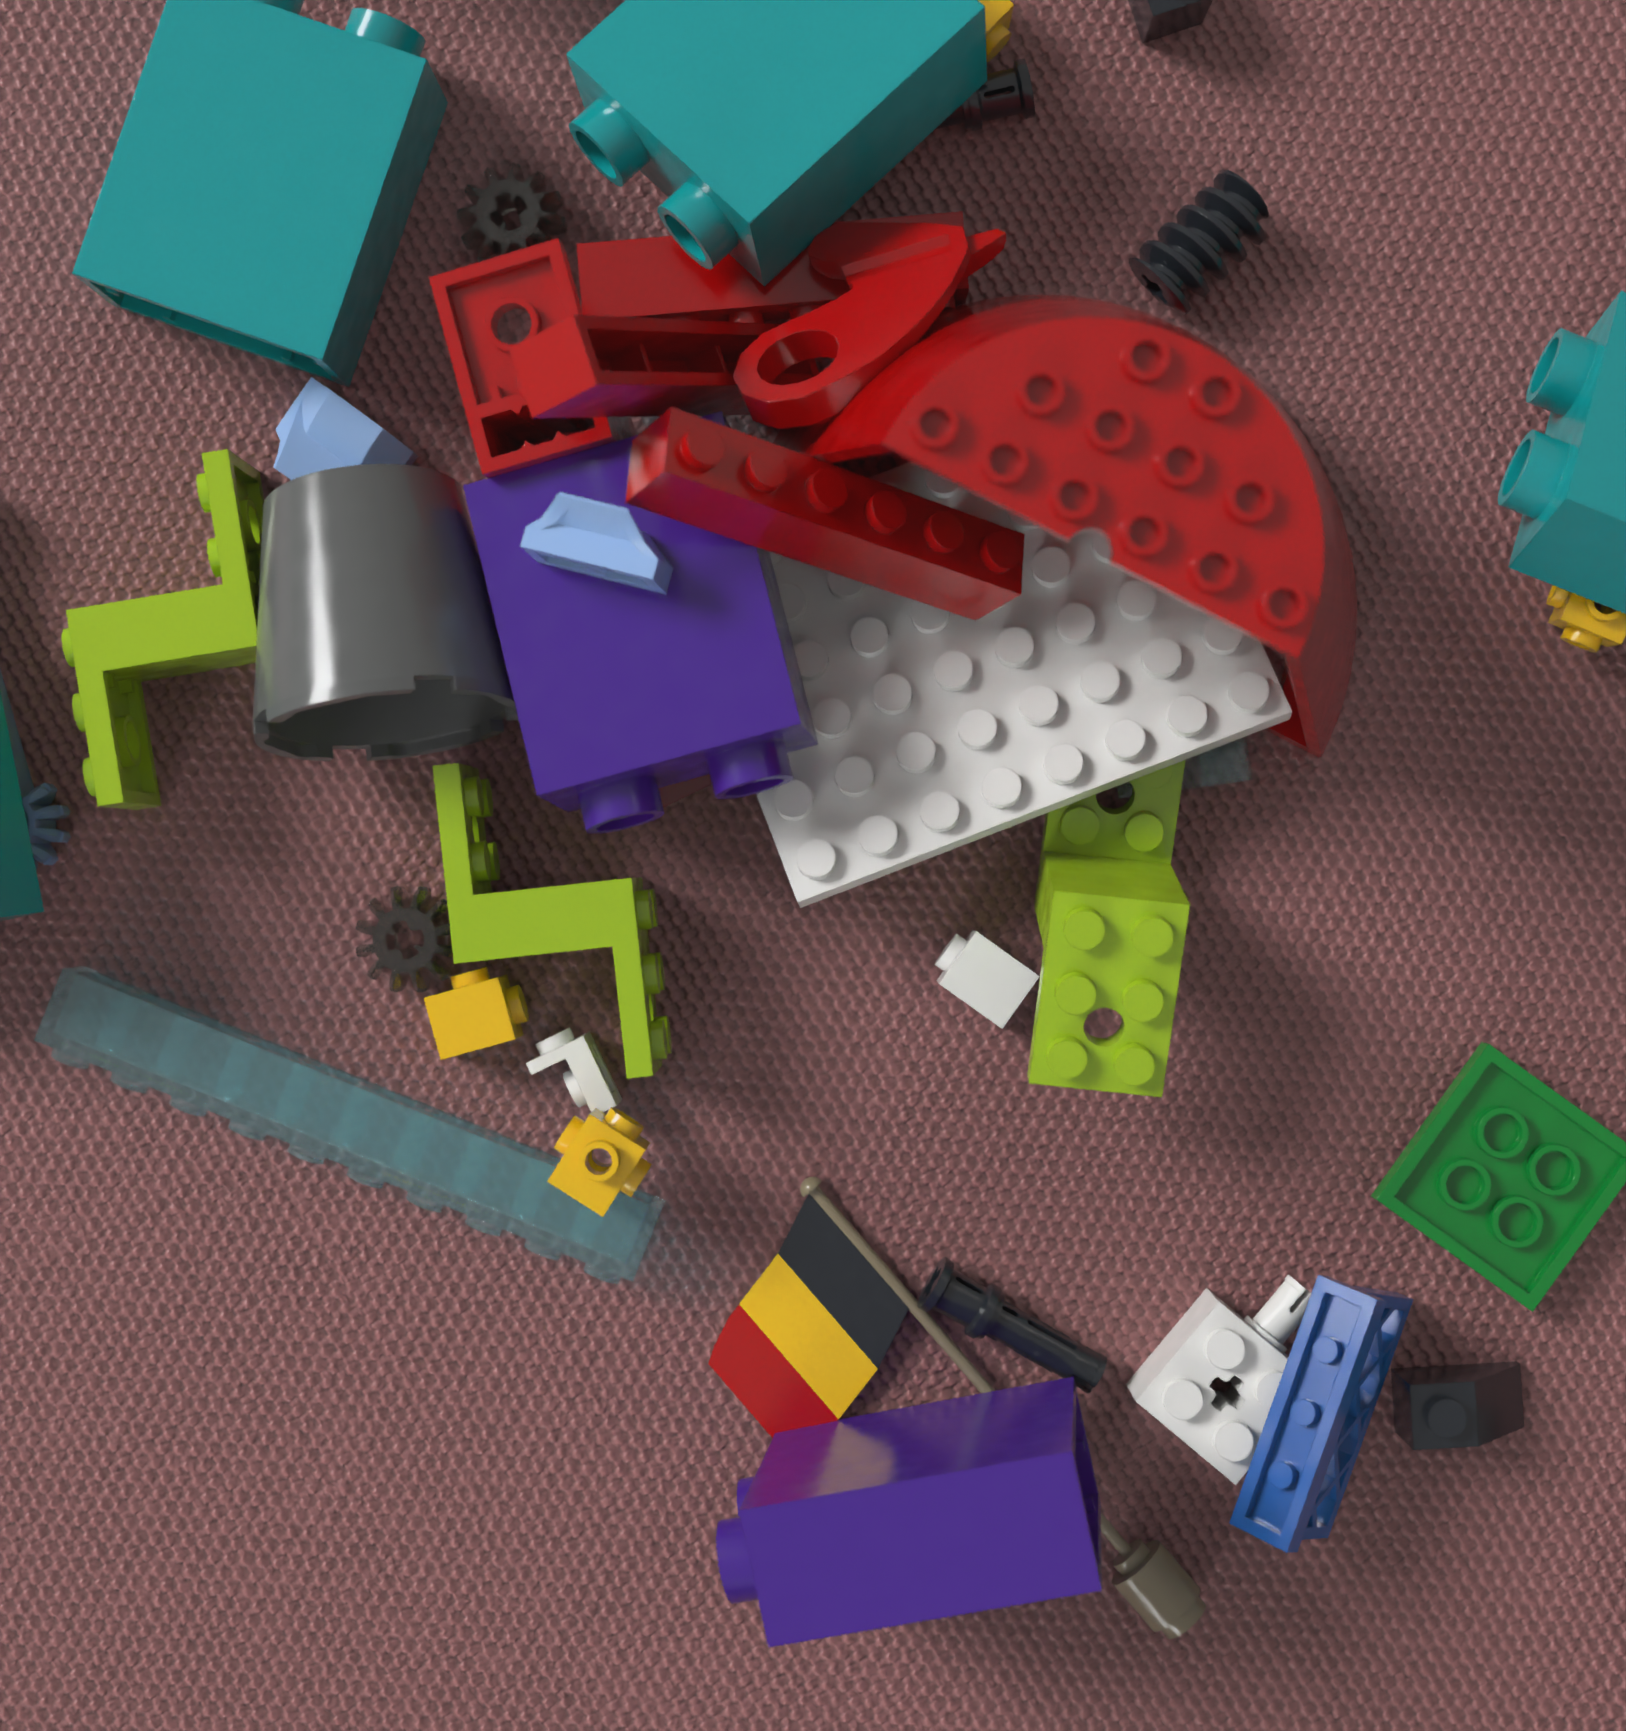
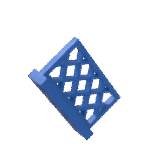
M1317 1276L1229 1524L1286 1553L1298 1552L1302 1540L1329 1537L1414 1299L1397 1292L1353 1286L1329 1276Z

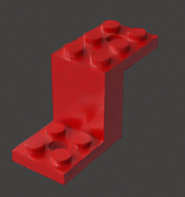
M559 238L429 277L483 476L487 478L636 436L632 417L532 418L528 405L518 389V375L509 349L519 343L505 344L500 341L497 327L501 317L513 309L527 311L531 317V329L528 336L523 340L525 341L573 314L583 315L566 250Z

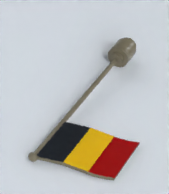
M808 1177L801 1183L800 1192L802 1197L808 1196L785 1241L774 1259L730 1314L714 1345L708 1363L772 1438L778 1432L838 1421L878 1370L909 1310L980 1393L995 1391L930 1314L918 1308L917 1299L820 1189L818 1185L822 1180L818 1177ZM1101 1513V1532L1119 1552L1113 1561V1566L1117 1571L1111 1583L1152 1631H1162L1168 1639L1179 1637L1199 1620L1206 1609L1205 1602L1199 1597L1200 1587L1159 1540H1153L1145 1544L1141 1539H1137L1128 1544Z

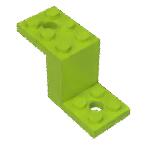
M228 449L201 453L205 473L197 474L196 478L201 506L205 513L211 512L215 538L207 540L210 567L216 578L222 577L223 584L66 610L69 628H65L62 631V647L67 663L70 667H75L79 693L73 695L72 709L77 727L81 732H86L90 756L83 761V777L89 794L92 797L96 796L98 807L139 810L161 806L141 682L256 663L264 495L260 471Z
M1186 760L1129 781L1132 784V795L1129 801L1119 808L1112 809L1102 806L1096 800L1095 794L1048 812L1045 815L1034 901L1044 950L1027 1073L1029 1084L1162 1097L1190 909V903L1171 866ZM1110 1008L1118 1012L1122 1017L1119 1029L1113 1035L1105 1038L1090 1035L1084 1029V1023L1088 1015L1094 1010Z
M461 763L432 766L454 964L612 947L627 1079L654 1076L662 1066V1059H667L668 1054L672 1053L668 1015L657 1017L655 994H660L661 990H665V977L661 952L650 953L648 929L658 927V912L654 889L643 890L642 877L492 893L491 881L500 879V862L496 843L486 842L484 817L493 816V798L489 779H480L478 768Z

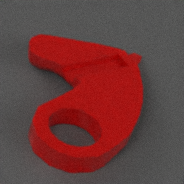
M926 222L837 223L821 231L814 237L807 249L811 264L816 271L831 279L847 281L850 291L815 310L762 333L740 354L733 379L743 404L753 421L777 429L813 425L839 413L884 368L921 340L952 298L958 284L992 261L1004 249L1006 233L999 229H993L966 237L962 226ZM818 357L835 358L829 367L803 382L789 385L772 384L780 373L801 361Z

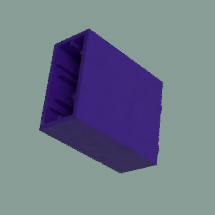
M722 411L701 417L731 428ZM638 435L463 485L536 794L538 797L567 812L581 809L586 832L590 834L624 830L662 817L665 812L659 792L660 787L708 774L710 775L714 795L717 799L739 798L780 787L794 778L787 753L818 745L769 551L626 504L632 440ZM560 492L627 508L640 531L649 534L673 567L667 593L662 594L536 562L520 547L525 528L543 516L556 495Z
M1074 1377L843 1418L834 1422L775 1433L756 1475L741 1478L738 1481L737 1508L739 1517L719 1520L716 1530L717 1558L725 1594L731 1604L758 1600L768 1648L1102 1591L1101 1501Z

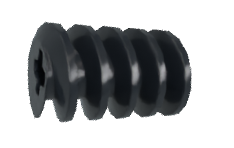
M1221 170L1213 180L1214 187H1203L1195 196V205H1184L1176 215L1177 223H1165L1158 231V241L1147 240L1139 249L1140 259L1136 257L1128 258L1129 265L1140 283L1160 303L1170 306L1180 314L1186 315L1191 310L1184 291L1189 289L1203 298L1209 294L1210 289L1203 277L1206 271L1220 280H1224L1228 276L1229 272L1221 258L1224 254L1240 263L1246 259L1248 255L1240 241L1243 236L1256 245H1261L1266 239L1264 230L1259 224L1262 218L1267 219L1269 217L1268 208L1264 200L1246 180L1230 170Z

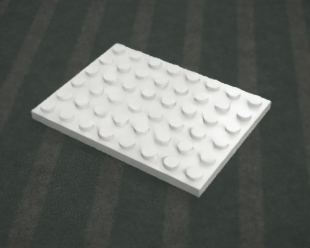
M912 461L869 478L1025 534L1022 594L975 621L769 552L818 745L787 753L794 777L793 780L780 787L757 793L756 795L800 908L1287 721L1292 714L1290 705L1260 641L1109 564L1112 555L1111 546L1107 538L1101 533L1093 530L1080 531L1066 542Z

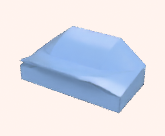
M312 377L275 429L280 443L273 467L290 480L314 472L344 466L364 464L412 465L418 457L389 432Z
M562 492L556 495L552 504L540 519L526 526L520 545L536 562L662 594L667 593L673 567L649 534L640 531L627 508Z

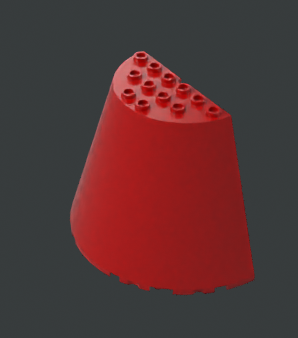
M1018 295L984 299L955 306L954 309L942 311L919 342L884 368L839 413L813 425L781 429L773 441L776 445L832 465H836L838 461L894 452L1066 542L1080 531L1093 530L1101 533L1107 538L1111 546L1112 555L1109 564L1285 654L1286 663L1280 685L1290 705L1292 714L1289 720L1264 730L1318 758L1322 757L1339 719L1350 681L1356 643L1357 591L1353 555L1343 515L1329 479L1308 440L1282 405L1255 377L1225 353L1186 329L1143 311L1107 301L1068 295Z

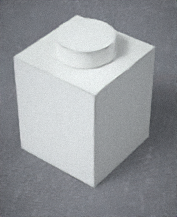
M972 930L966 939L956 933L935 962V965L943 970L936 981L1002 1029L1040 977L975 930Z

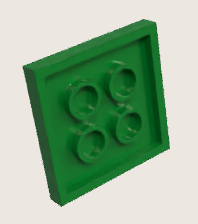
M1481 1042L1374 1190L1371 1197L1533 1312L1626 1183V1142L1493 1046Z

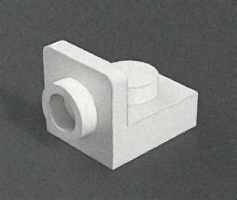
M567 1028L535 1044L540 1055L526 1063L531 1075L566 1059L571 1070L564 1072L563 1078L571 1097L579 1108L588 1104L591 1112L595 1108L605 1112L621 1102V1095L590 1031L575 1038L571 1029Z

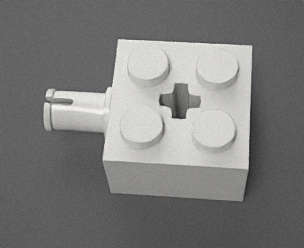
M1289 1274L1253 1319L1248 1315L1243 1319L1206 1288L1126 1383L1133 1398L1139 1405L1235 1485L1249 1469L1289 1356L1285 1354L1287 1348L1283 1344L1300 1325L1311 1293ZM1219 1377L1225 1382L1230 1381L1232 1385L1225 1393L1218 1390L1214 1392L1210 1385L1215 1378Z

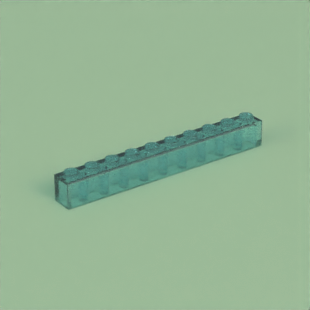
M85 966L62 969L34 1041L52 1047L51 1057L61 1063L80 1069H88L91 1063L111 1071L110 1081L123 1088L146 1093L148 1088L151 1087L171 1095L169 1104L172 1107L200 1117H205L207 1111L228 1118L231 1120L228 1128L242 1136L261 1141L265 1140L267 1134L290 1143L287 1151L299 1159L315 1164H324L327 1158L349 1167L346 1175L361 1184L374 1188H383L384 1183L387 1182L407 1190L406 1200L416 1206L434 1212H441L443 1207L446 1206L467 1215L465 1223L478 1231L500 1236L502 1231L506 1230L526 1238L524 1247L531 1252L553 1260H559L563 1253L585 1262L583 1270L586 1273L605 1282L618 1284L621 1277L633 1282L666 1202L664 1199L636 1189L631 1198L619 1191L611 1206L602 1217L547 1182L561 1160L557 1156Z

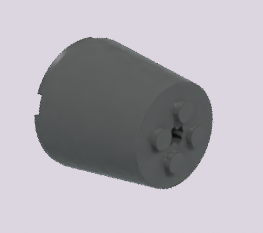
M353 465L322 470L295 478L277 487L266 497L263 504L253 704V734L257 746L275 755L311 761L330 762L334 758L333 749H366L367 761L397 759L431 754L474 744L504 732V718H506V721H519L474 531L461 486L454 478L433 469L412 465Z

